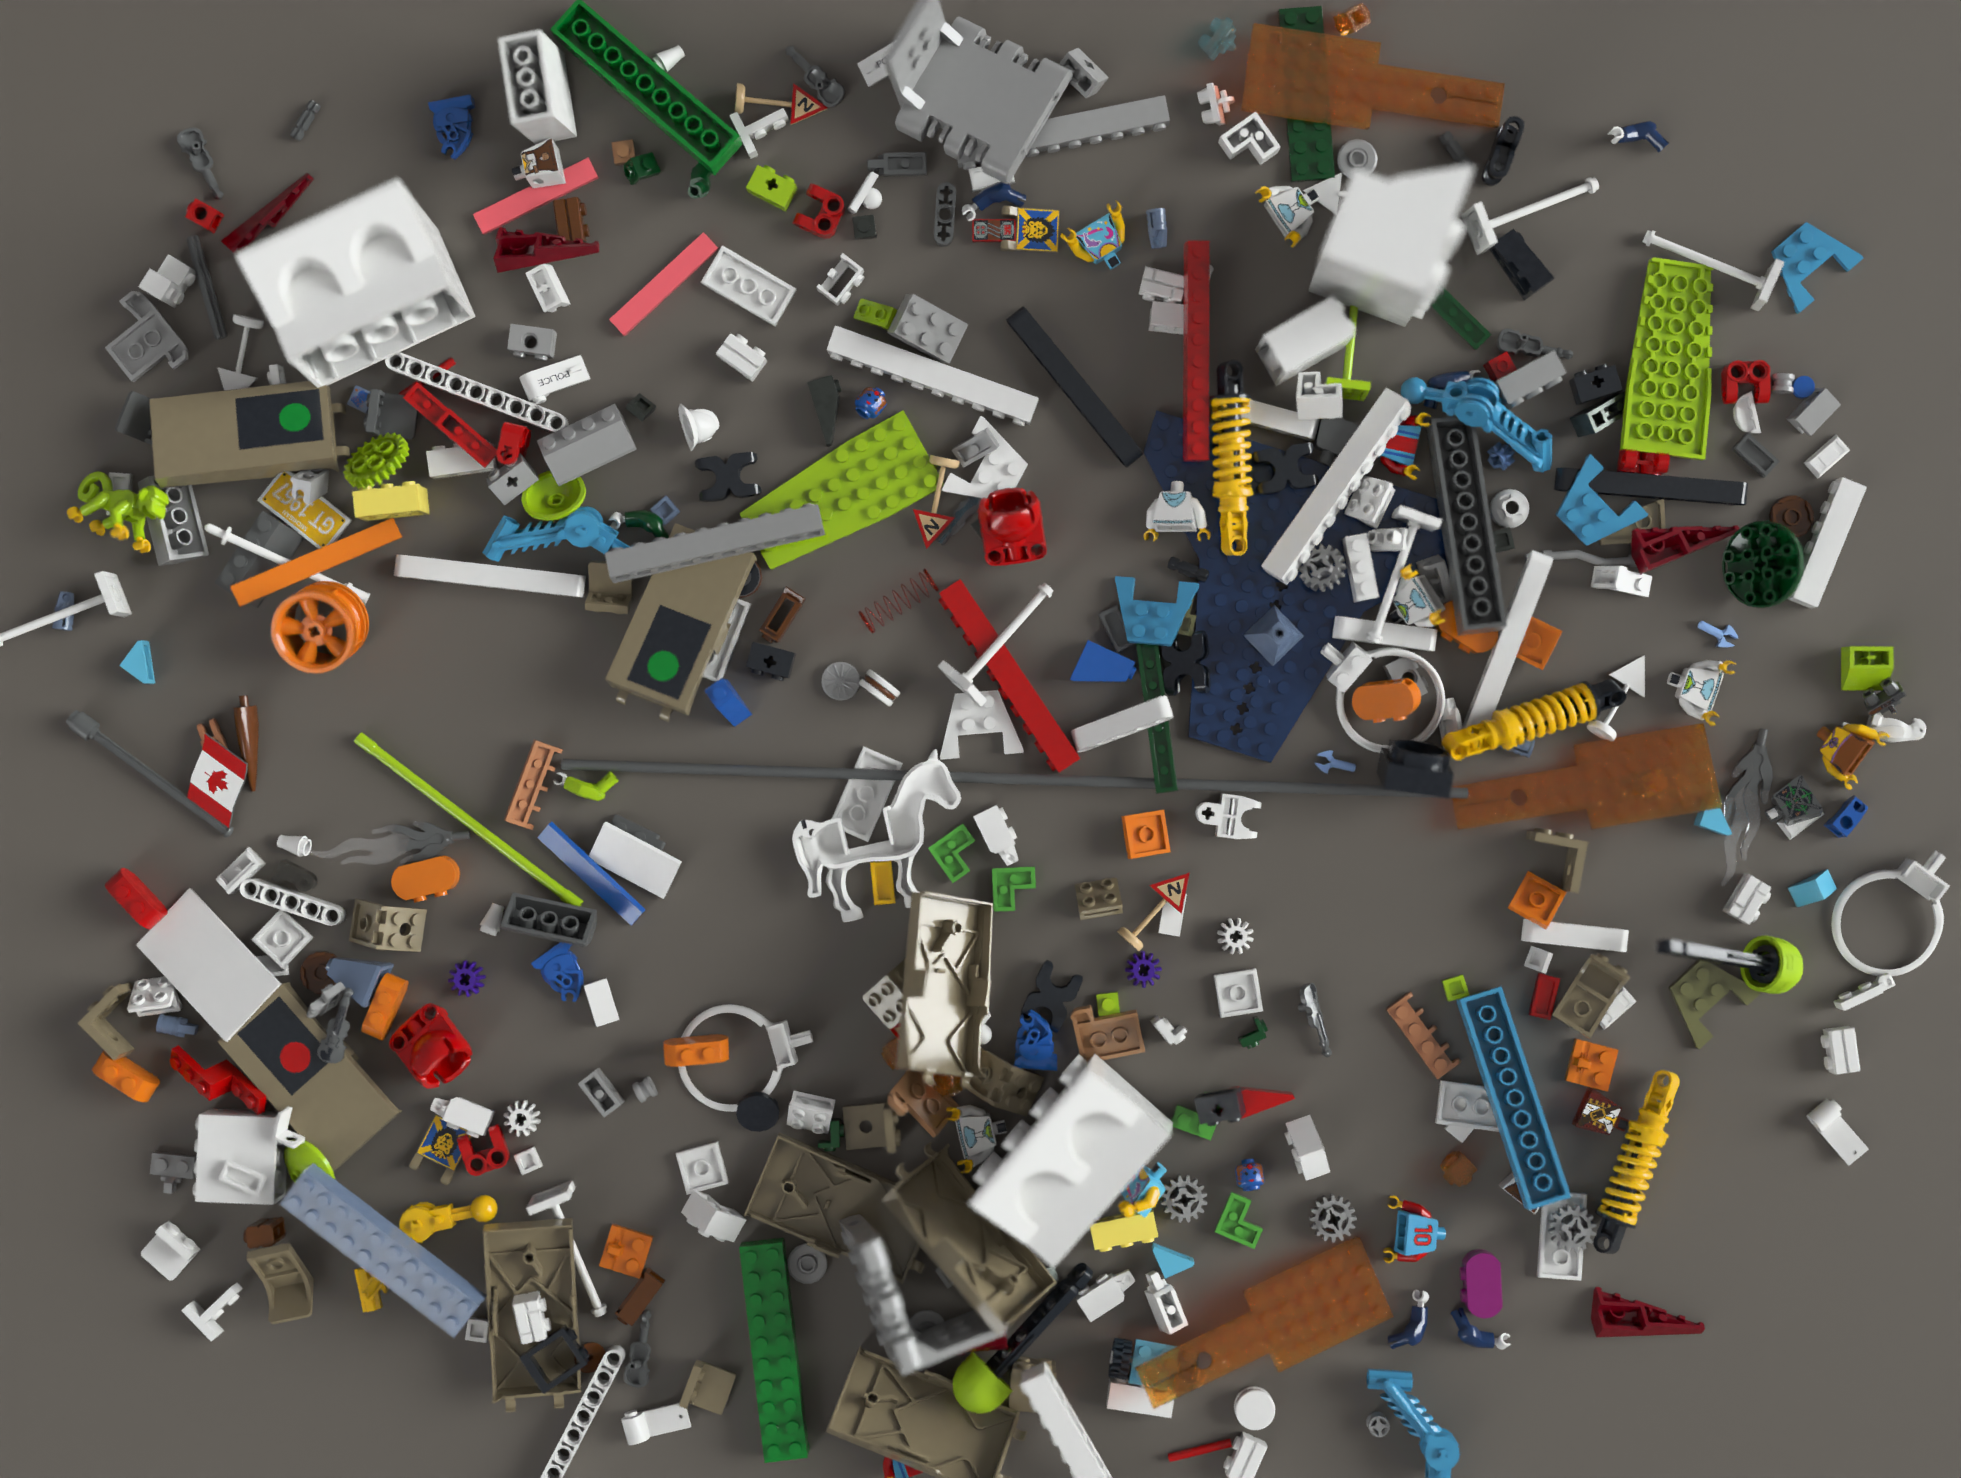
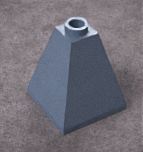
M1275 605L1243 634L1272 666L1304 637ZM1276 630L1279 632L1280 637L1275 635Z
M337 957L331 958L328 961L326 970L328 971L327 975L335 983L341 981L345 988L352 989L353 995L351 997L363 1007H369L380 981L387 972L391 973L394 964Z

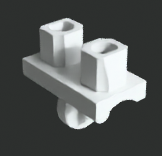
M1213 82L1206 84L1207 88L1197 92L1201 105L1209 102L1211 105L1210 110L1201 112L1203 123L1224 125L1223 110L1224 113L1230 112L1229 105L1235 102L1234 97H1227L1226 90L1220 91L1219 94L1218 86H1214Z
M1388 528L1370 530L1368 532V543L1371 544L1370 551L1395 552L1406 550V536L1409 529Z

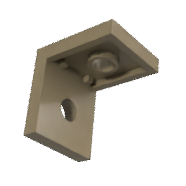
M1534 828V831H1527L1526 839L1568 847L1560 889L1579 893L1588 842L1573 839L1574 835L1556 832L1555 835H1552V830Z
M355 899L349 941L377 950L421 952L427 909L385 906L364 899ZM405 923L406 931L400 934V927Z
M119 983L114 987L110 986L102 994L104 997L99 1002L95 1001L87 1009L89 1012L77 1023L113 1060L128 1056L135 1050L105 1019L132 992L133 986L130 983L122 985Z
M980 1047V1069L984 1074L988 1070V1076L985 1080L984 1077H972L970 1079V1086L973 1089H965L994 1107L1027 1116L1045 1077L1013 1066L985 1048Z
M888 1102L842 1107L846 1150L887 1146V1153H894L897 1151V1147L901 1146V1131L896 1129L899 1115L888 1105ZM864 1120H868L872 1124V1129L868 1132H864L860 1128V1123Z
M1025 1356L1018 1358L1011 1369L1010 1388L1013 1392L1009 1395L1008 1408L1022 1412H1034L1028 1394L1025 1395L1020 1387L1022 1372L1046 1362L1056 1380L1055 1360L1040 1358L1038 1360Z

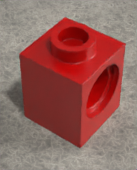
M195 198L188 205L185 216L199 226L215 233L224 214ZM206 210V217L200 220V213Z
M1507 351L1483 365L1493 383L1517 370Z

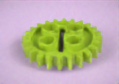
M387 432L384 437L380 434L377 439L372 437L371 442L365 441L364 446L357 447L358 451L351 453L353 457L346 460L348 464L344 465L346 469L343 471L344 477L352 487L356 486L357 489L361 487L366 489L368 485L372 488L377 482L380 485L383 479L389 480V475H395V470L402 468L400 464L407 461L405 457L409 456L407 451L410 450L408 443L400 434L396 435L395 432L391 435Z

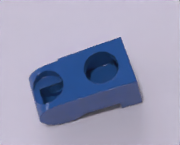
M1853 795L1844 802L1838 812L1824 826L1838 838L1847 837L1863 818L1862 816L1868 810V806Z

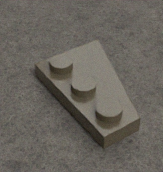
M1664 498L1642 506L1649 514L1647 517L1600 539L1599 545L1632 544V530L1636 528L1651 529L1658 527V529H1665Z

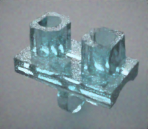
M1226 17L1225 20L1215 18L1210 26L1211 31L1215 32L1213 37L1211 38L1204 34L1198 41L1200 48L1206 52L1208 59L1212 61L1215 60L1219 53L1224 54L1227 49L1234 51L1237 48L1233 42L1237 37L1234 34L1236 29L1232 25L1233 21L1230 18Z

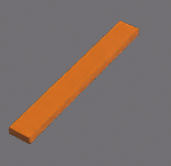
M390 518L232 585L230 588L241 607L401 539L402 535L394 518Z

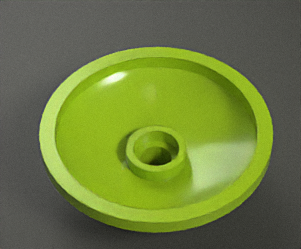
M546 471L538 475L539 480L523 491L521 500L525 511L533 518L545 521L558 520L570 515L580 507L585 499L586 487L581 477L558 486L551 471Z
M304 1141L295 1148L285 1145L284 1163L289 1176L295 1183L301 1174L313 1163L335 1179L329 1162L314 1145L308 1141Z

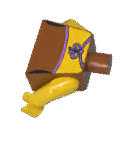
M1846 724L1843 727L1836 726L1833 731L1823 726L1817 733V737L1824 741L1819 751L1823 755L1822 760L1826 771L1839 781H1844V785L1848 790L1852 789V786L1847 783L1849 780L1858 783L1857 777L1853 775V772L1874 745L1873 739L1878 744L1884 746L1886 743L1879 741L1880 736H1890L1884 731L1877 733L1875 729L1862 724Z

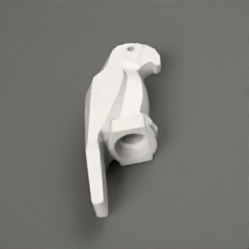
M1880 712L1873 716L1869 715L1866 724L1867 727L1875 729L1877 733L1879 731L1886 732L1890 737L1882 735L1879 740L1886 742L1919 740L1924 737L1926 732V725L1921 719L1913 718V723L1907 725L1894 718H1884ZM1842 722L1841 726L1843 727L1844 725L1849 723Z

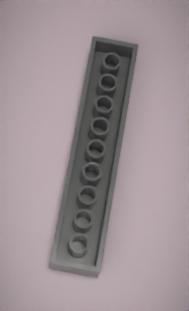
M1456 416L1434 418L1428 422L1431 425L1426 427L1439 516L1442 520L1441 529L1458 636L1501 631L1507 626L1476 427L1464 424Z

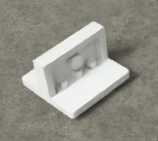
M1364 475L1360 480L1359 488L1353 493L1344 514L1357 518L1368 526L1377 529L1395 493V489L1392 488L1393 484Z
M165 976L135 981L127 1010L129 1013L136 1012L138 1017L181 1011L182 1003L176 988Z
M793 1091L789 1104L787 1125L794 1129L811 1130L816 1134H828L836 1100Z

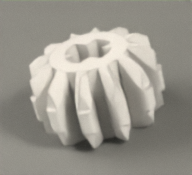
M1229 918L1228 923L1230 926L1227 927L1225 923H1221L1225 931L1218 930L1217 934L1224 937L1219 938L1217 941L1218 943L1226 942L1222 946L1224 951L1230 946V954H1234L1235 948H1237L1239 954H1242L1241 946H1244L1246 949L1250 948L1245 943L1246 940L1250 942L1254 940V938L1247 936L1253 933V929L1245 930L1249 925L1246 921L1240 926V918L1236 919L1235 924ZM1235 930H1238L1237 933L1241 937L1232 941L1233 938L1230 937V934H1234Z
M517 1100L514 1102V1106L509 1105L507 1107L509 1112L504 1113L503 1116L509 1119L504 1122V1125L512 1126L508 1131L509 1133L516 1130V1136L519 1137L522 1131L525 1136L530 1135V1130L533 1132L537 1130L535 1124H539L541 1120L535 1118V1116L540 1114V1111L534 1112L532 1110L536 1106L534 1103L528 1107V1100H524L522 1105ZM521 1114H522V1116L525 1115L526 1120H525V1121H523V1120L519 1121L518 1117H519Z

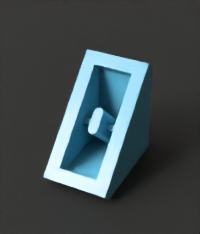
M137 641L119 666L142 683L155 684L149 641Z
M1714 794L1703 796L1693 825L1721 835H1731L1732 832Z
M1828 869L1788 887L1797 907L1824 900L1837 889Z
M1152 1243L1153 1253L1165 1279L1193 1267L1195 1262L1192 1257Z

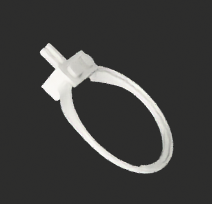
M1354 641L1343 653L1339 652L1329 643L1322 647L1320 653L1334 663L1325 675L1328 681L1336 686V710L1340 723L1354 742L1365 749L1380 753L1381 747L1388 748V745L1376 744L1361 737L1348 722L1344 710V693L1372 662V657H1405L1415 661L1427 671L1436 689V709L1429 725L1412 740L1424 742L1433 734L1443 716L1445 692L1438 673L1424 658L1410 651L1394 647L1365 651Z
M1935 850L1923 866L1914 860L1906 858L1898 869L1876 870L1856 878L1842 891L1832 913V934L1839 952L1853 967L1874 976L1890 973L1891 976H1898L1914 970L1932 954L1941 937L1944 924L1940 899L1950 887V885L1934 875L1946 859L1944 855ZM1898 878L1927 900H1932L1931 907L1935 919L1933 937L1926 951L1911 964L1891 970L1873 968L1856 959L1846 947L1840 925L1842 911L1849 897L1861 886L1875 880Z
M732 1004L719 1005L703 1011L689 1023L681 1036L689 1037L702 1021L720 1013H736L751 1019L760 1027L764 1024L777 1063V1070H773L767 1086L762 1091L769 1095L776 1087L784 1067L795 1065L798 1062L795 1047L814 1042L810 1030L791 1035L787 1020L772 1023L751 1008ZM686 1066L678 1067L684 1085L698 1101L716 1110L737 1111V1104H721L703 1096L691 1082Z

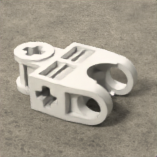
M1220 793L1219 804L1210 802L1200 803L1196 807L1195 816L1201 823L1216 825L1215 836L1232 839L1257 838L1258 832L1249 831L1248 828L1244 827L1241 817L1245 811L1252 810V807L1261 809L1262 803L1244 796ZM1209 807L1212 815L1205 819V815H1202V810L1205 811Z

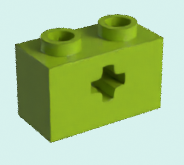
M757 165L746 186L747 192L786 212L798 190L796 184H794L795 180L787 175L781 177L775 174L776 171L767 165H764V167ZM774 183H776L777 189L772 188L770 190L768 185H773Z

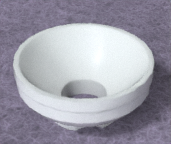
M1506 489L1500 491L1491 500L1489 507L1490 516L1500 527L1515 528L1527 519L1529 502L1524 494L1517 490ZM1509 501L1515 502L1518 506L1515 514H1510L1506 510V504Z

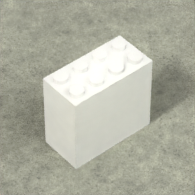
M540 29L498 38L511 124L535 145L549 138L559 141L577 137L564 53Z
M1332 296L1262 337L1255 350L1276 386L1340 351L1354 337L1356 328L1352 320L1345 317L1343 313L1345 309L1339 299L1336 300Z
M212 1108L199 1114L195 1122V1129L198 1130V1139L195 1140L194 1150L197 1152V1160L193 1168L196 1174V1182L193 1185L195 1202L274 1205L286 1196L287 1169L283 1157L285 1145L272 1139L275 1128L273 1123L279 1111L265 1110L264 1113L257 1115L252 1110ZM226 1160L267 1176L259 1197L218 1180Z

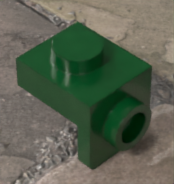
M653 152L632 157L623 165L625 177L629 179L631 185H635L641 179L656 176L661 172Z
M1257 1016L1252 1017L1257 1029L1238 1037L1243 1048L1246 1046L1248 1049L1259 1045L1260 1040L1267 1038L1265 1032L1268 1029L1263 1019L1259 1020Z
M840 1118L831 1119V1140H819L818 1148H823V1151H835L836 1147H840L841 1137L845 1136L844 1124H840Z

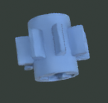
M1498 442L1487 451L1490 454L1487 461H1489L1494 469L1501 467L1502 470H1505L1515 462L1512 458L1515 451H1513L1509 444L1501 445Z

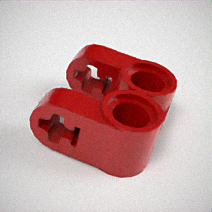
M810 183L806 195L823 203L820 212L815 219L801 213H796L792 223L820 238L829 239L835 234L836 227L845 213L844 201L838 194ZM832 202H837L840 205L836 211H830L828 207ZM822 222H829L831 224L830 228L826 231L819 229V226Z
M1736 360L1724 366L1721 371L1723 404H1736L1738 384L1748 383L1754 385L1755 403H1769L1771 370L1768 363L1763 360ZM1754 367H1756V368L1759 369V371H1760V376H1759V377L1754 376V374H1753V368H1754ZM1732 368L1738 370L1739 375L1737 378L1732 376Z
M504 422L500 433L497 459L505 465H512L517 461L520 453L525 458L531 440V429H527L526 426Z
M1630 449L1619 450L1617 472L1662 475L1668 471L1670 455L1659 452L1641 453Z
M499 1123L488 1127L493 1147L475 1152L468 1134L457 1137L458 1146L469 1174L480 1176L485 1172L502 1168L508 1162L510 1154ZM496 1151L504 1155V1159L500 1162L495 1161L492 1157V1154ZM473 1159H480L483 1162V1167L480 1169L474 1168L472 1166Z

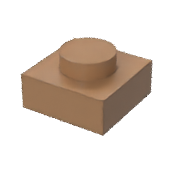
M633 139L611 142L614 164L616 166L624 165L630 158L636 156Z

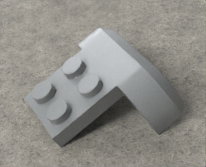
M131 291L119 300L123 307L129 310L138 321L108 344L105 349L132 382L142 377L165 357L168 358V364L174 370L188 360L189 351L186 345L145 295L141 292Z

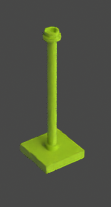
M1350 305L1349 318L1356 328L1358 307ZM1355 330L1354 337L1345 348L1342 379L1327 377L1324 384L1341 383L1342 399L1364 401L1370 391L1371 382L1351 380Z

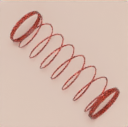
M924 569L923 572L928 578L927 582L932 584L931 586L936 592L939 591L927 570ZM874 601V605L876 603L882 609V607L876 601ZM859 611L860 617L872 634L875 633L874 626L872 628L863 613Z

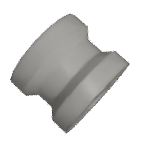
M1772 374V379L1774 380V385L1771 387L1772 393L1791 394L1794 392L1792 387V381L1795 380L1794 374Z
M649 1076L645 1077L640 1083L635 1082L632 1084L633 1090L641 1103L645 1102L650 1096L658 1095L657 1089Z
M1376 1411L1368 1415L1366 1425L1370 1433L1375 1437L1387 1435L1390 1430V1424L1386 1416Z

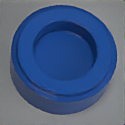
M1808 376L1796 378L1792 382L1794 396L1806 398L1812 395L1815 390L1814 381Z

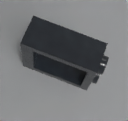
M566 1324L549 1335L546 1340L540 1341L524 1352L519 1358L543 1394L586 1366L589 1362V1352L583 1345L580 1347L576 1341L578 1337L571 1327L568 1328ZM562 1336L579 1362L550 1381L533 1355Z

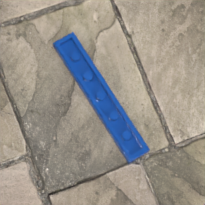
M550 822L537 837L631 926L646 910L553 822Z

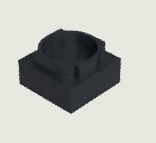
M1389 739L1388 748L1381 747L1377 774L1383 789L1449 799L1454 772L1449 765V753L1433 743Z

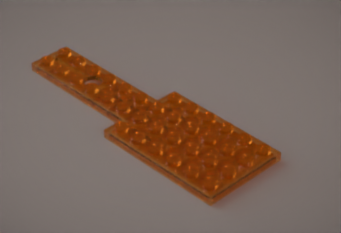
M1254 23L1252 25L1241 111L1364 130L1370 128L1372 109L1498 128L1500 125L1505 83L1378 64L1381 48L1380 42ZM1442 88L1446 92L1445 102L1435 103L1430 96L1432 89Z
M1704 723L1617 737L1614 741L1605 739L1575 744L1573 747L1577 766L1453 786L1456 788H1468V798H1451L1458 830L1587 809L1591 830L1722 808ZM1517 789L1524 791L1527 795L1526 803L1521 806L1512 803L1510 799L1512 791Z
M1355 1237L1244 1290L1243 1293L1251 1312L1136 1366L1135 1369L1150 1404L1155 1409L1267 1354H1270L1276 1370L1282 1372L1394 1316L1360 1237ZM1201 1352H1208L1211 1356V1364L1205 1369H1201L1196 1365L1197 1356Z

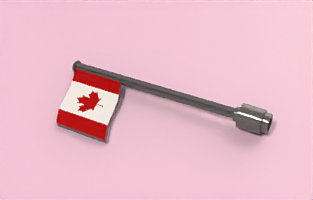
M75 710L68 717L66 724L85 741L89 739L96 740L224 834V837L232 835L233 827L230 826L233 812L246 780L248 763L210 735L204 734L202 752L192 773L188 795H186L101 733L99 729L100 724L83 711Z

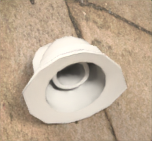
M682 404L679 405V418L686 441L692 451L696 444L712 438L719 428V421L710 410H688Z

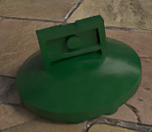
M1755 521L1743 526L1731 537L1723 553L1722 571L1724 582L1731 594L1747 606L1755 608L1777 606L1786 601L1795 592L1801 581L1804 569L1801 545L1796 536L1787 527L1777 522ZM1725 563H1727L1728 572H1726Z

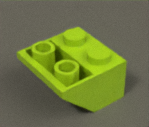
M1841 647V690L1866 691L1873 689L1874 691H1883L1880 683L1886 678L1891 677L1894 668V647Z

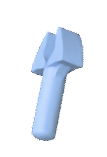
M1702 620L1697 625L1699 629L1717 638L1718 643L1716 647L1727 648L1735 646L1728 643L1725 637H1723L1729 635L1734 639H1738L1737 633L1730 625H1726L1724 630H1720Z
M1332 750L1317 754V756L1326 757L1330 761L1325 765L1314 763L1326 774H1328V770L1332 767L1351 772L1356 770V764L1334 759Z

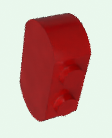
M121 868L105 883L107 891L138 924L146 929H152L168 914L164 904L133 872L126 868Z

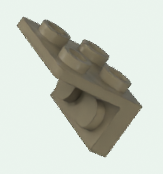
M697 1359L679 1406L687 1409L690 1403L722 1415L736 1374Z

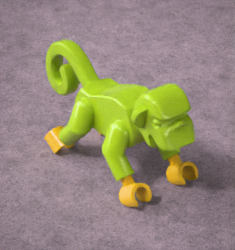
M96 471L87 475L78 488V498L86 504L81 506L80 509L78 507H70L67 510V515L69 519L80 523L83 521V515L88 516L101 508L110 512V516L102 520V522L100 520L90 522L89 527L91 531L96 532L99 536H103L106 532L105 529L113 527L114 529L110 531L111 536L118 537V540L127 539L129 532L123 526V521L126 520L132 523L134 540L137 541L133 543V548L140 550V553H146L151 549V545L145 539L144 533L146 516L152 520H155L156 517L160 520L164 519L166 514L165 507L169 504V498L165 492L153 485H148L141 489L138 494L131 490H113L110 477L103 472ZM96 481H101L103 491L100 492V487L94 484Z

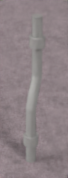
M1542 550L1541 552L1553 557V560L1577 558L1598 566L1629 565V567H1637L1631 554L1628 557L1604 559L1580 550L1554 552L1552 550ZM1529 553L1525 554V562L1528 558Z

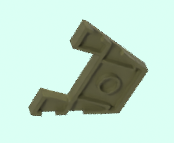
M1697 960L1668 987L1686 1023V1028L1691 1034L1693 1043L1699 1050L1714 1037L1699 1019L1731 990L1744 1005L1748 1006L1761 994V992L1750 989L1742 980L1707 961Z

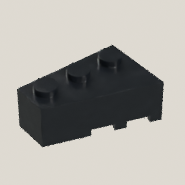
M1514 229L1497 240L1498 242L1489 249L1524 301L1555 279L1525 243L1523 236Z

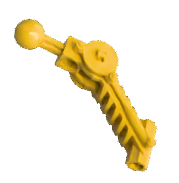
M480 1195L472 1201L471 1205L453 1208V1203L435 1206L429 1202H420L414 1206L411 1205L402 1213L399 1220V1229L417 1243H422L436 1231L453 1228L457 1224L456 1221L474 1218L479 1222L491 1221L497 1214V1203L495 1199L488 1195ZM356 1268L354 1272L363 1312L381 1309L383 1305L380 1291L382 1290L386 1294L389 1288L364 1268Z

